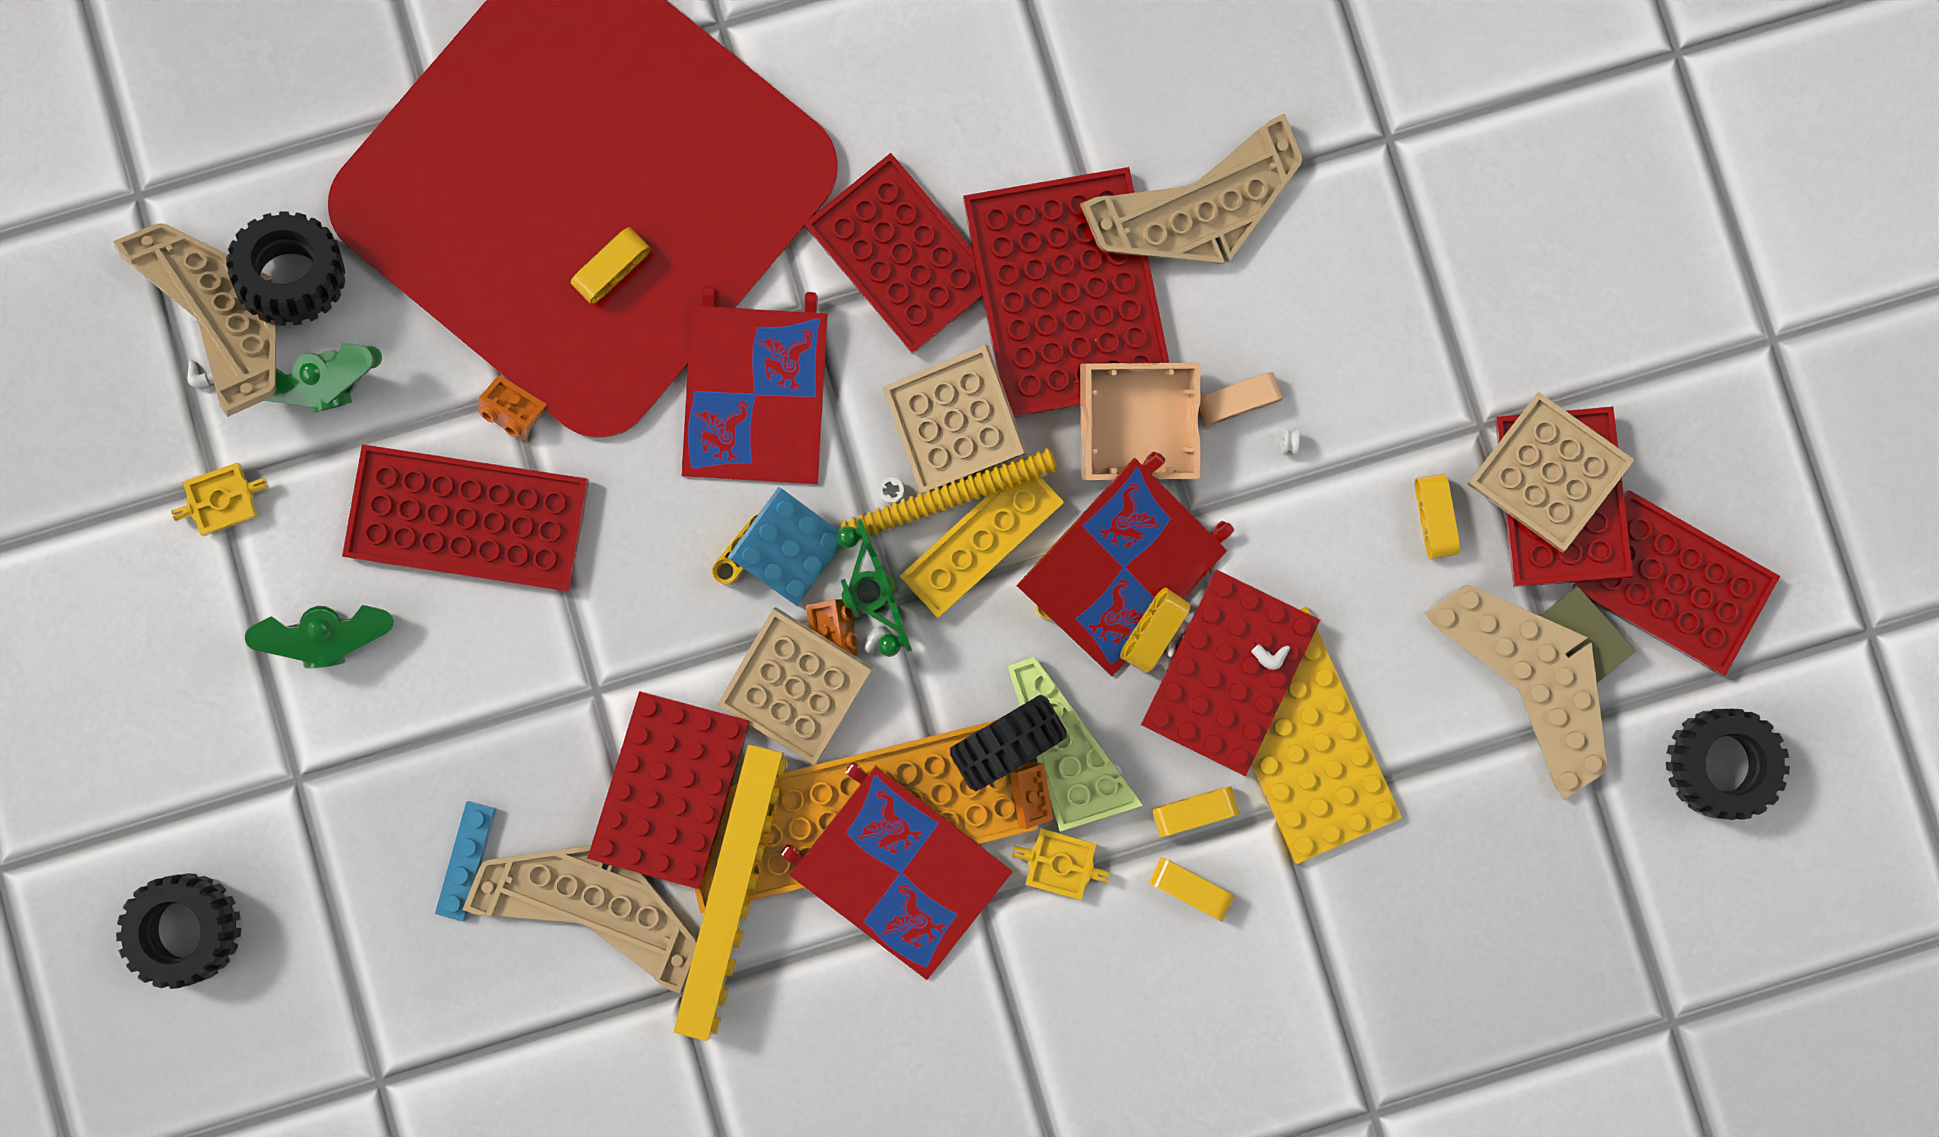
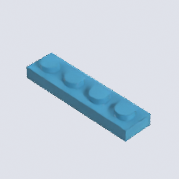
M466 801L435 914L459 921L466 920L468 912L462 909L481 866L497 808Z

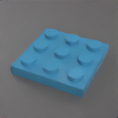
M778 487L728 558L798 606L841 546L836 540L838 530L788 492Z

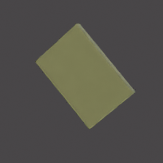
M1577 585L1540 615L1545 619L1588 637L1565 654L1568 657L1588 642H1592L1597 683L1636 652L1634 647Z

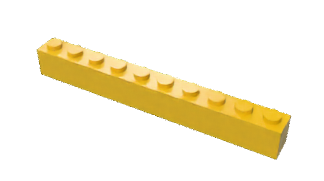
M748 744L673 1033L708 1041L712 1034L717 1035L721 1017H718L717 1013L719 1006L725 1005L729 988L724 986L727 976L732 977L736 965V960L732 959L735 947L740 948L744 931L739 930L742 919L747 920L751 907V902L747 901L749 890H755L758 880V874L754 873L757 861L762 862L766 845L761 844L764 833L769 834L773 822V817L769 816L771 805H777L780 795V788L776 787L778 777H784L788 760L783 759L784 752Z

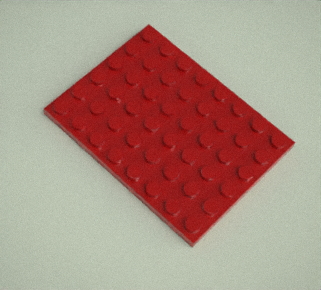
M1129 167L963 195V204L996 369L1014 417L1080 406V364L1170 363L1148 256L1102 251L1095 241L1080 204L1095 197L1135 193Z

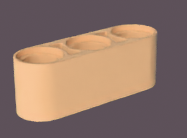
M1269 372L1200 396L1199 410L1205 426H1210L1274 404L1283 398L1274 373Z

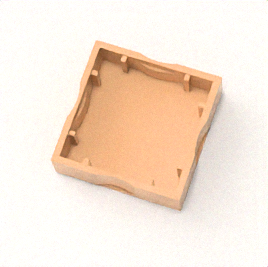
M1200 363L1080 364L1081 479L1114 480L1133 458H1136L1143 464L1147 456L1153 451L1162 454L1165 458V463L1152 473L1155 478L1200 479V435L1198 430Z

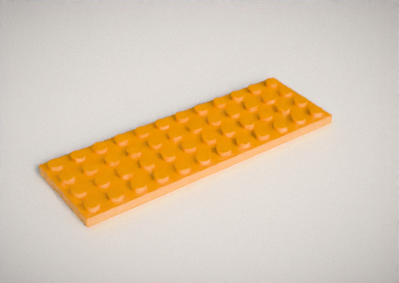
M994 721L785 772L784 777L779 776L776 787L780 788V795L777 805H771L769 816L773 817V822L769 834L764 833L761 844L766 845L762 862L757 861L754 873L758 874V880L755 890H749L747 901L805 888L789 876L796 866L781 856L782 850L787 844H791L804 856L860 785V783L846 773L847 767L852 762L858 764L868 774L875 765L978 844L1039 829L1038 825L1029 829L1019 828L1010 773L986 787L974 791L968 787L950 756V747ZM737 785L731 786L701 890L695 889L700 914L705 912Z

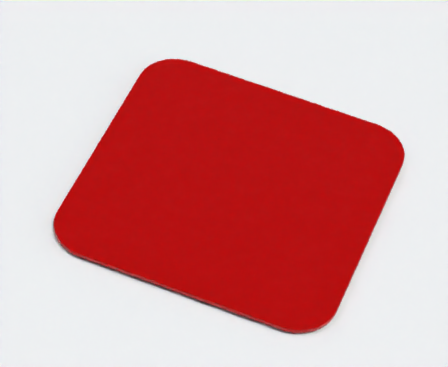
M486 0L339 170L330 187L328 213L336 234L350 249L509 381L546 403L547 405L544 410L577 434L593 438H605L619 435L635 426L688 365L691 305L702 306L703 287L712 286L716 289L715 307L736 308L805 227L803 223L815 215L829 198L837 179L838 160L831 138L815 120L667 0ZM631 227L651 248L650 252L598 302L590 304L571 285L572 278L620 232Z

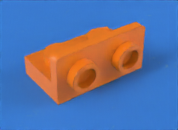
M498 375L479 397L478 412L486 421L494 422L504 428L510 436L526 441L529 437L530 428L546 411L544 408L547 404L501 375Z
M842 599L806 605L809 628L852 655H858V638L854 632L853 625L854 614L851 609L844 605Z
M1027 762L1022 768L1010 772L1019 828L1029 829L1053 820L1052 803L1049 796L1044 763Z

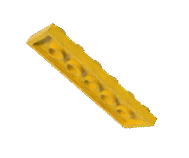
M1040 475L1038 479L1032 477L1030 482L1024 480L1021 485L1015 483L1013 488L1007 486L1004 491L998 489L996 494L989 493V496L977 504L899 576L938 619L1064 504V501Z

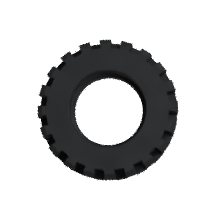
M279 211V215L274 216L268 213L264 214L261 220H251L247 223V229L241 228L235 234L237 241H231L228 248L230 254L226 256L228 275L237 298L252 315L258 314L259 319L267 323L272 319L276 325L286 326V322H293L295 326L301 325L302 320L309 319L314 321L318 319L320 312L326 314L332 309V301L338 302L341 296L340 289H343L345 286L344 274L346 272L337 240L334 239L332 232L327 227H322L321 222L317 219L310 218V220H307L306 214L298 212L295 213V216L290 215L289 211ZM299 254L313 261L309 272L295 282L277 284L260 277L265 265L280 255Z
M1040 694L950 747V756L968 787L978 791L1063 741L1067 736V730L1048 698Z
M1735 708L1702 711L1697 713L1695 718L1685 720L1682 723L1683 730H1676L1672 738L1676 742L1674 745H1668L1666 752L1671 754V762H1666V770L1672 771L1673 777H1670L1668 780L1671 787L1679 789L1676 793L1681 801L1688 802V807L1695 812H1701L1704 816L1727 820L1750 819L1752 814L1760 815L1766 812L1767 804L1774 805L1779 800V796L1776 795L1777 791H1784L1787 782H1784L1783 778L1784 774L1789 775L1790 766H1785V758H1789L1788 749L1781 748L1780 743L1784 740L1780 733H1772L1771 730L1774 726L1768 720H1760V715L1756 713L1744 712L1743 709ZM1724 736L1735 738L1743 746L1748 757L1747 775L1744 781L1732 791H1722L1715 787L1706 771V756L1711 745L1717 739Z
M192 873L176 874L154 879L148 882L147 886L139 887L133 893L135 898L128 899L123 906L126 914L119 915L117 925L122 927L121 932L116 933V942L121 941L123 949L118 951L121 958L127 957L129 963L126 964V967L131 973L138 971L140 973L138 979L144 983L153 981L152 985L154 987L165 988L169 986L170 989L190 986L218 974V970L225 968L230 962L228 956L235 954L238 944L234 943V940L241 937L242 929L236 928V921L241 920L240 912L233 911L232 905L236 904L232 896L225 897L226 888L221 884L213 885V879L209 877H198L197 874ZM173 903L187 906L196 915L200 924L198 946L190 956L180 958L170 953L162 944L159 936L161 916L165 909Z

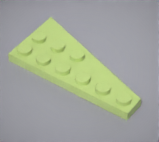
M1033 657L1008 665L1007 667L1020 706L1040 694L1047 697L1067 730V736L1063 741L1036 757L1038 763H1044L1049 796L1060 832L1143 806L1140 799L1037 658Z

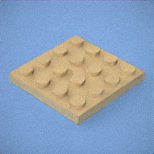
M987 345L883 387L918 489L922 494H925L927 490L933 491L935 487H943L944 484L948 485L952 481L956 482L961 478H966L969 475L1027 454L989 346Z
M1538 392L1467 485L1563 553L1624 475L1634 459Z
M774 607L717 705L736 717L749 720L750 726L809 763L816 765L874 668L787 613Z

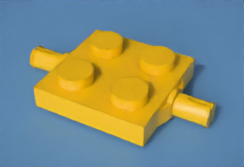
M237 462L183 481L187 494V505L171 510V514L174 515L172 517L175 521L191 516L195 520L201 536H207L255 519L259 516L253 502V493L269 489V485L266 484L268 482L263 477L249 483L245 478L241 464Z
M1040 828L1037 842L1032 847V850L1015 845L1013 850L1024 854L1014 851L1012 853V857L1028 861L1029 871L1025 885L1077 900H1082L1085 886L1090 879L1107 884L1108 878L1098 874L1107 877L1110 875V871L1094 868L1093 856L1096 843Z

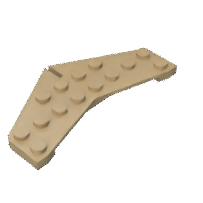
M1284 113L1267 121L1192 186L1095 197L1080 204L1098 247L1104 252L1224 264V258L1215 238L1218 239L1227 262L1231 261L1300 167L1302 154Z
M163 223L152 225L113 241L115 249L123 260L198 320L219 404L227 417L269 399L275 394L277 325L272 319L269 323L260 320L258 314L252 315L246 310L244 304L240 303L228 275L226 265L227 254ZM261 272V278L274 283L273 277Z
M1471 585L1460 587L1424 613L1436 628L1519 690L1553 784L1564 800L1606 771L1607 757L1592 642H1588L1568 657L1565 654L1588 637Z
M591 845L490 859L481 864L462 910L483 916L581 923L645 970L666 989L681 993L690 970L697 939L644 874L608 865L607 869L603 868L604 863L587 859Z

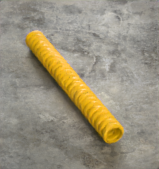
M1045 448L1043 453L1037 451L1034 456L1028 454L1026 459L1020 457L1017 462L1011 460L1009 465L1003 463L1000 468L994 466L992 471L986 469L985 473L981 474V472H978L975 477L969 475L968 479L961 478L958 483L952 481L951 485L944 484L941 489L935 487L933 492L927 490L924 495L918 493L916 498L910 496L907 501L901 499L899 504L893 502L890 507L884 505L882 510L876 508V512L867 511L865 516L859 514V518L851 517L848 522L847 520H842L841 527L852 526L857 528L856 520L861 518L871 538V534L877 536L879 531L885 533L888 532V528L896 529V525L902 527L905 522L913 523V519L919 521L922 516L930 517V513L936 515L939 510L945 512L947 507L953 509L956 504L962 506L964 501L970 503L973 498L979 500L981 495L987 497L990 492L996 494L998 489L1004 491L1007 486L1013 488L1015 483L1021 485L1024 480L1030 482L1032 477L1038 479L1041 474L1047 476L1049 471L1055 473L1057 472V466L1051 450Z

